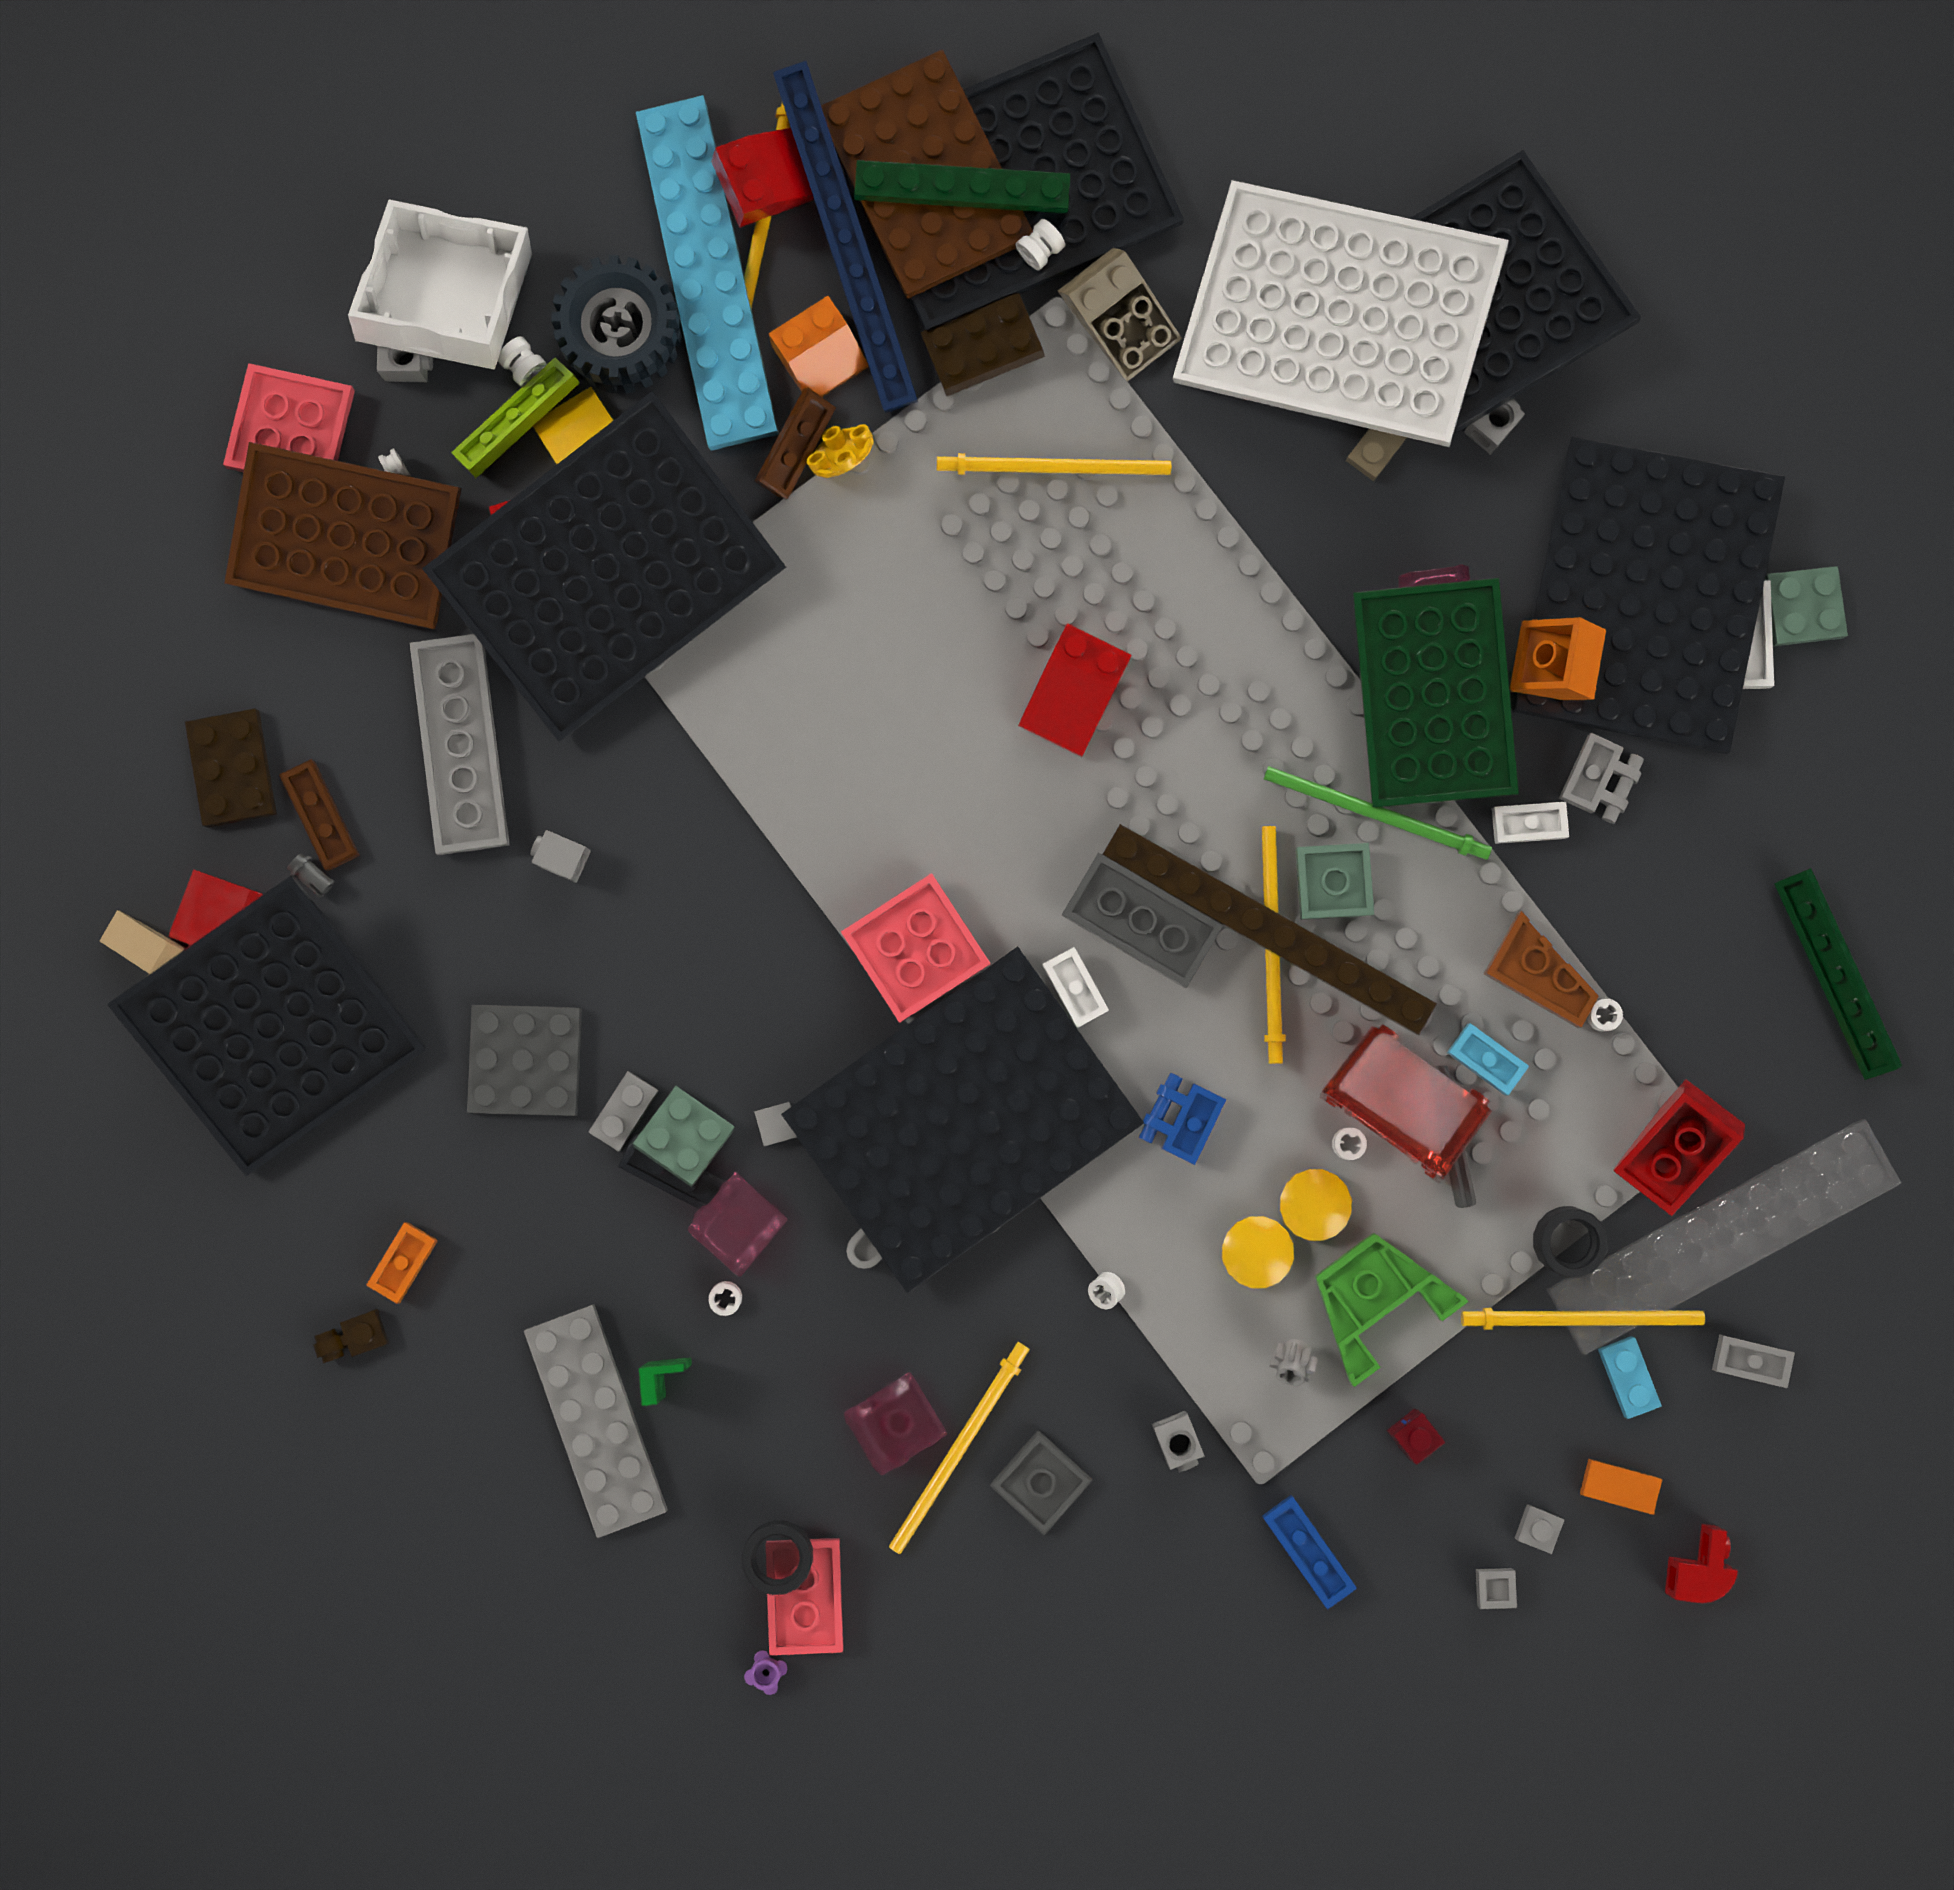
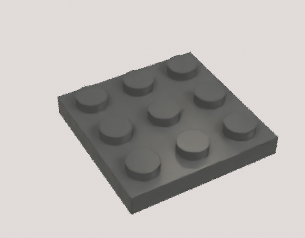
M472 1005L467 1113L578 1116L582 1008Z

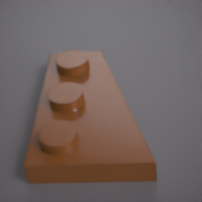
M1522 911L1518 912L1484 975L1571 1025L1582 1028L1599 996L1570 964H1567L1554 950L1549 940L1534 928L1529 922V918Z

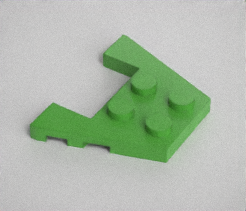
M1371 1233L1314 1276L1348 1380L1353 1387L1381 1368L1358 1336L1417 1291L1440 1321H1444L1468 1303V1300L1463 1295L1443 1283L1439 1278L1426 1271L1375 1233Z

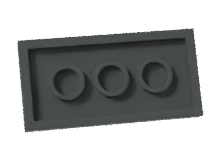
M1099 852L1061 915L1185 989L1188 987L1223 927L1222 924Z

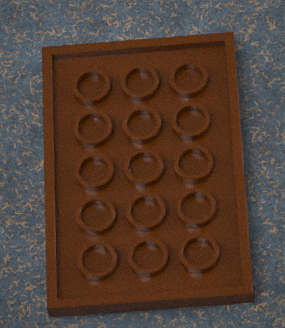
M943 49L821 105L838 159L854 192L857 160L1002 169ZM859 200L907 299L1015 249L1016 242L1023 236H1029L1033 232L1024 212L1021 210Z
M249 442L224 583L436 629L442 593L422 568L451 547L462 488Z

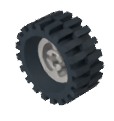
M608 255L609 264L602 265L600 258L596 257L590 259L593 268L585 272L580 264L573 269L577 279L572 282L565 277L560 284L564 296L555 294L553 300L557 312H551V322L555 328L553 334L568 365H571L574 373L580 379L585 376L590 386L598 389L600 383H602L607 392L616 393L617 385H623L626 393L636 392L634 383L642 381L644 388L653 385L650 378L653 373L656 372L662 378L668 372L665 366L666 361L674 364L678 356L675 346L681 347L682 335L679 328H682L681 319L667 283L662 276L657 278L655 270L648 264H645L644 268L641 269L637 259L628 257L626 265H623L618 255ZM633 312L638 313L643 318V327L636 340L632 332L637 333L630 315ZM601 316H603L605 323L600 322L602 331L607 339L605 343H600L595 338V326ZM620 323H624L625 327H619ZM612 328H618V331L614 332Z

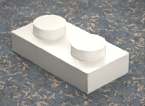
M1566 802L1492 808L1495 844L1569 838Z
M1075 947L1042 964L1076 1028L1109 1011Z

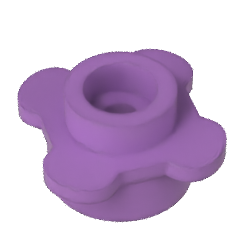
M758 1651L754 1655L755 1662L752 1668L745 1672L744 1678L748 1685H754L756 1688L763 1690L765 1694L772 1695L777 1692V1683L780 1677L787 1673L788 1667L785 1661H777L769 1657L767 1651ZM763 1670H769V1675H763Z

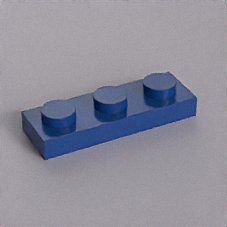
M1292 1495L1262 1515L1327 1610L1357 1589Z

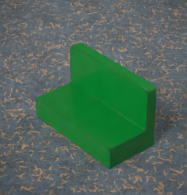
M691 1357L649 1361L640 1367L639 1378L642 1406L657 1405L666 1397L664 1373L685 1371L692 1365Z

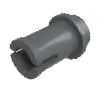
M301 853L291 861L287 870L320 899L332 888L335 881L330 879L311 862L313 859L311 856L306 857Z

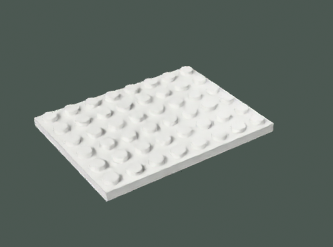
M1232 180L1175 368L1173 381L1181 385L1450 447L1509 240Z

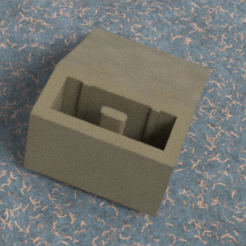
M1113 247L1058 290L1069 309L1126 381L1130 380L1182 339L1139 271L1123 250Z

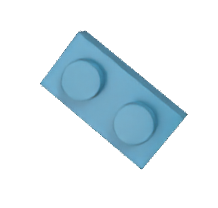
M1471 1023L1465 1026L1447 1051V1054L1505 1096L1511 1093L1529 1067V1065Z
M1630 1336L1598 1349L1624 1418L1630 1419L1662 1406L1635 1337Z

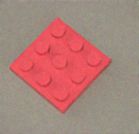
M248 363L223 465L227 469L244 472L249 442L338 461L355 389L346 384Z
M932 873L841 931L899 1023L905 1021L991 965Z

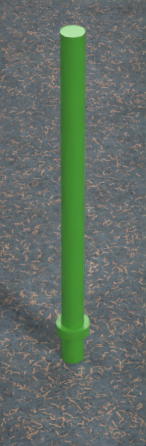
M1270 766L1267 767L1263 778L1272 783L1459 850L1458 854L1463 856L1469 853L1488 860L1492 850V846L1473 840L1472 835L1465 834L1461 836L1384 807L1372 808V803Z

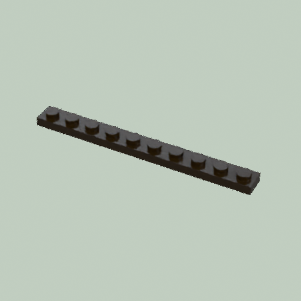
M1121 824L1102 854L1204 915L1417 1036L1420 1035L1437 1005L1436 1002Z

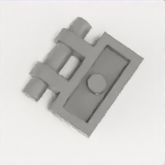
M1590 733L1583 744L1559 799L1591 814L1595 812L1600 802L1606 806L1602 819L1608 823L1615 824L1619 814L1624 813L1628 805L1626 798L1632 785L1637 784L1642 774L1639 770L1644 758L1631 754L1627 764L1622 763L1618 760L1624 747L1594 733ZM1612 773L1620 778L1613 793L1605 790Z

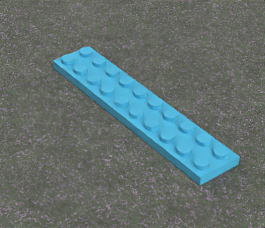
M702 95L636 112L708 448L712 451L779 435L729 204L712 165L716 145L706 100Z

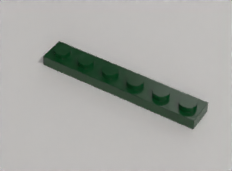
M857 160L854 195L855 200L1068 213L1070 173Z
M1812 868L1774 883L1864 1080L1902 1067L1899 1056Z

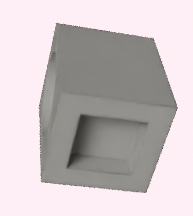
M377 346V372L385 382H427L428 370L433 369V357L411 353L414 354L412 361L407 365H399L400 358L411 352Z
M1512 399L1470 424L1464 433L1491 455L1525 413L1520 410L1518 402ZM1489 415L1499 416L1503 420L1504 426L1496 427L1491 424Z
M546 830L543 837L539 835L534 841L530 855L534 856L531 863L577 883L591 850Z
M1186 1411L1151 1424L1170 1470L1177 1467L1178 1472H1182L1199 1464L1197 1459L1204 1457V1453ZM1177 1434H1183L1188 1437V1447L1179 1453L1170 1450L1169 1443L1172 1437Z

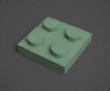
M1838 566L1773 573L1765 576V581H1770L1773 646L1843 639L1848 636Z
M1369 843L1308 846L1295 849L1300 920L1374 915Z
M675 1086L633 1142V1147L693 1187L735 1130V1126Z

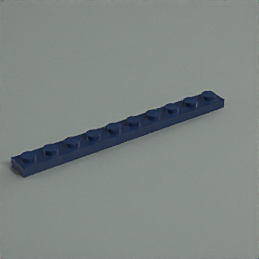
M807 61L774 71L773 75L883 410L887 413L917 403L918 400Z

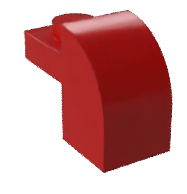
M1701 1525L1698 1560L1669 1556L1665 1587L1667 1595L1679 1601L1709 1603L1720 1599L1729 1592L1735 1583L1738 1570L1724 1564V1559L1729 1557L1731 1547L1726 1530L1716 1525Z

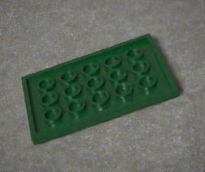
M1499 578L1353 592L1372 808L1519 794Z

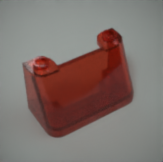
M1383 1024L1379 1029L1371 1026L1323 1088L1320 1098L1333 1108L1335 1106L1340 1109L1345 1107L1344 1113L1346 1115L1352 1116L1410 1158V1161L1415 1165L1418 1162L1422 1163L1420 1167L1425 1170L1424 1174L1439 1184L1492 1113L1487 1107L1490 1101L1474 1089L1467 1092L1397 1042L1399 1035Z

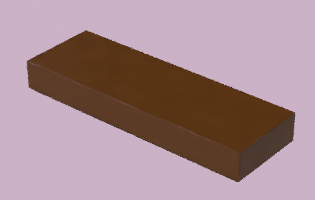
M809 388L803 389L755 482L782 500H788L807 464V458L813 453L836 407Z
M310 759L279 774L324 870L330 871L360 856L316 762Z

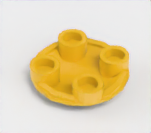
M866 424L842 430L839 426H832L822 434L823 442L807 458V464L818 477L830 478L846 473L860 464L870 453L874 443L873 434Z
M1308 1169L1294 1174L1286 1183L1280 1196V1212L1283 1223L1295 1235L1308 1241H1324L1336 1236L1347 1225L1352 1213V1198L1347 1185L1337 1175L1324 1169Z
M1248 1216L1236 1222L1227 1232L1222 1244L1221 1260L1228 1274L1239 1284L1250 1288H1268L1279 1283L1290 1271L1294 1260V1245L1288 1231L1277 1221L1265 1216Z

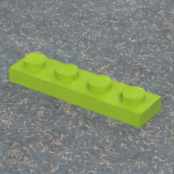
M556 358L552 359L451 453L477 478L580 382Z

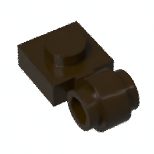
M378 1309L340 1322L344 1335H337L335 1328L315 1335L316 1343L313 1344L317 1358L321 1357L324 1364L345 1356L342 1349L346 1348V1345H348L351 1357L386 1345L389 1341Z

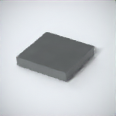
M1037 1430L990 1483V1487L1045 1535L1093 1479L1043 1433Z

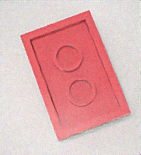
M840 1538L809 1539L813 1546V1563L806 1580L799 1588L787 1594H767L769 1655L843 1652ZM791 1540L767 1541V1577L784 1579L792 1575L800 1561L796 1544Z

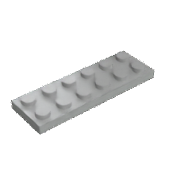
M474 634L410 643L435 853L437 855L510 846L485 648Z
M590 1305L524 1330L597 1538L666 1513L668 1510L595 1305Z

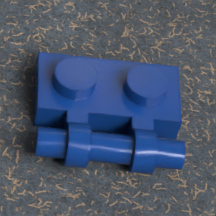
M1170 1072L1165 1084H1160L1156 1092L1159 1096L1151 1113H1146L1143 1119L1144 1127L1138 1138L1152 1144L1159 1131L1167 1135L1161 1149L1195 1165L1227 1099L1196 1084H1192L1186 1096L1178 1092L1183 1078ZM1173 1102L1182 1107L1173 1125L1164 1122L1163 1119Z

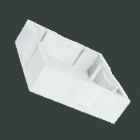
M389 200L375 237L372 259L362 274L348 314L355 341L495 370L532 256L528 229L482 218L457 217L438 209Z

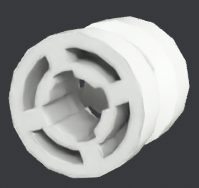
M1041 219L1034 226V230L1029 236H1023L1016 242V248L1020 255L1036 270L1042 269L1047 264L1048 257L1051 254H1057L1065 247V241L1061 234L1045 219Z
M522 336L509 341L501 349L498 362L504 369L511 370L513 379L520 387H523L547 365L540 355L532 353L531 345Z

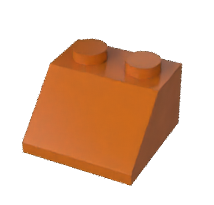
M826 296L768 333L773 350L801 392L803 389L809 388L823 397L869 367L848 324L829 296Z
M1583 618L1522 621L1510 690L1559 700H1594L1606 629Z

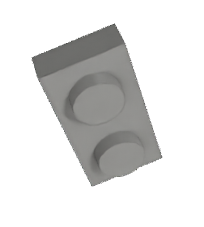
M627 1071L589 1130V1133L620 1152L660 1090Z
M1719 1335L1712 1370L1788 1388L1795 1352Z

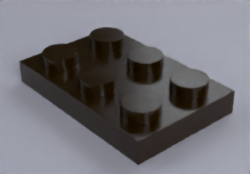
M1019 292L971 311L927 332L926 330L921 332L946 397L1045 357L1042 345Z
M254 708L185 721L202 826L208 828L277 815L259 710Z

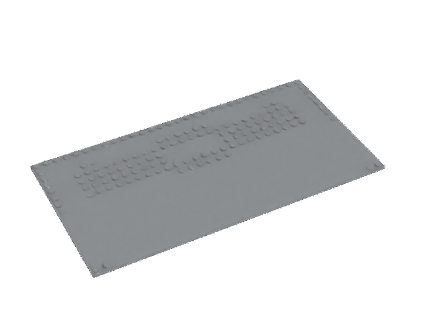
M1055 297L1029 316L1042 345L1045 357L947 397L940 382L917 399V403L909 405L872 433L874 443L870 453L852 470L830 478L815 475L792 492L788 500H781L753 521V524L787 568L647 674L645 678L846 943L847 941L841 931L932 873L991 965L1018 946L1071 1021L1072 1019L1042 964L1075 947L1109 1009L1108 1012L1077 1029L1142 1120L1146 1113H1151L1159 1096L1156 1092L1160 1084H1165L1170 1072L1183 1078L1178 1092L1186 1096L1192 1084H1196L1227 1099L1195 1165L1161 1149L1167 1135L1159 1131L1152 1144L1138 1138L1144 1127L1143 1124L1040 1199L1098 1275L1103 1272H1110L1122 1280L1125 1286V1295L1119 1303L1254 1481L1258 1484H1264L1463 1330L1466 1326L1461 1325L1462 1311H1482L1483 1308H1491L1544 1267L1538 1260L1533 1248V1233L1538 1221L1548 1211L1561 1206H1573L1593 1214L1601 1222L1638 1194L1640 1191L1616 1174L1613 1169L1661 1106L1677 1090L1678 1086L1624 1017L1621 1024L1611 1031L1599 1032L1594 1030L1588 1024L1587 1019L1582 1028H1577L1484 975L1517 913L1522 911L1529 918V922L1534 928L1549 940L1554 950L1564 961L1570 964L1599 996L1597 1000L1609 999L1493 849L1488 860L1469 853L1463 856L1458 854L1459 850L1263 779L1267 767L1270 766L1371 803L1361 681L1126 379L1123 378L1076 318L1065 301L1060 297ZM958 453H965V457L1171 461V475L965 471V475H958V471H937V456L958 457ZM1067 623L1132 655L1082 758L1018 727ZM1455 801L1384 807L1461 836L1465 834L1472 835L1473 840L1489 845ZM1120 824L1264 905L1262 827L1276 826L1279 914L1436 1002L1437 1005L1420 1035L1417 1036L1280 958L1282 1034H1286V1042H1282L1283 1064H1269L1268 1042H1264V1035H1268L1264 948L1223 925L1191 982L1185 989L1061 915L1098 852L1103 854ZM1369 843L1374 915L1300 920L1295 849L1308 846ZM976 975L972 976L959 986L955 987L942 997L938 998L937 1000H935L922 1010L918 1011L905 1021L909 1024L914 1019L919 1017L921 1014L926 1012L928 1009H930L938 1002L943 1000L945 997L950 995L952 992H954L962 985L967 983L969 980L974 978ZM1609 1007L1597 1009L1596 1015L1601 1016L1597 1020L1601 1024L1606 1021H1612L1613 1015H1609L1612 1012ZM1471 1023L1529 1065L1508 1096L1499 1092L1447 1054V1051L1467 1024ZM1446 1065L1449 1069L1476 1197V1204L1470 1207L1458 1208L1455 1205L1427 1072L1430 1067ZM1172 1102L1163 1121L1173 1125L1182 1106ZM1343 1128H1356L1360 1130L1367 1140L1365 1153L1355 1160H1344L1338 1157L1332 1148L1334 1134ZM1345 1134L1341 1138L1344 1143H1340L1342 1151L1350 1150L1354 1153L1358 1149V1147L1354 1146L1359 1144L1356 1136L1348 1137ZM1308 1169H1324L1337 1175L1347 1185L1352 1198V1213L1347 1225L1336 1236L1324 1241H1308L1295 1235L1284 1225L1280 1212V1196L1286 1183L1294 1174ZM1248 1216H1265L1277 1221L1288 1231L1294 1245V1260L1290 1271L1279 1283L1268 1288H1250L1239 1284L1228 1274L1221 1260L1222 1244L1227 1232L1236 1222ZM1565 1221L1559 1224L1550 1239V1248L1555 1257L1589 1232L1588 1229L1577 1221ZM1371 1233H1375L1426 1271L1439 1278L1443 1283L1463 1295L1468 1300V1303L1444 1321H1440L1417 1291L1358 1336L1381 1368L1353 1387L1348 1380L1314 1276ZM1295 1339L1305 1342L1311 1348L1310 1356L1318 1358L1315 1374H1311L1309 1382L1303 1381L1298 1386H1290L1282 1383L1276 1377L1278 1369L1271 1368L1269 1365L1272 1353L1276 1351L1278 1343L1284 1345L1286 1341Z

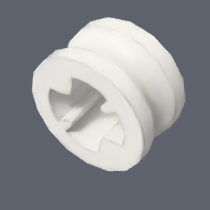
M394 448L390 450L389 456H378L386 472L410 477L406 466Z
M1597 1000L1587 1017V1021L1594 1030L1599 1032L1611 1031L1621 1024L1623 1011L1621 1006L1614 1000ZM1609 1007L1612 1011L1609 1015H1613L1612 1021H1606L1601 1024L1597 1020V1018L1601 1017L1596 1015L1597 1009Z
M1343 1128L1334 1134L1332 1148L1338 1157L1344 1160H1355L1365 1153L1367 1140L1360 1130L1356 1128ZM1345 1134L1348 1137L1356 1136L1359 1144L1354 1145L1358 1149L1354 1153L1350 1150L1342 1151L1340 1143H1344L1341 1138Z
M1103 1272L1090 1283L1088 1294L1092 1302L1099 1308L1111 1309L1124 1297L1125 1286L1122 1280L1114 1273Z
M730 1281L719 1282L709 1294L710 1308L719 1315L727 1316L733 1314L738 1310L742 1302L740 1288ZM725 1289H729L733 1292L730 1297L735 1296L736 1298L735 1304L729 1303L726 1308H722L718 1305L720 1300L716 1301L715 1299L716 1293L722 1294Z

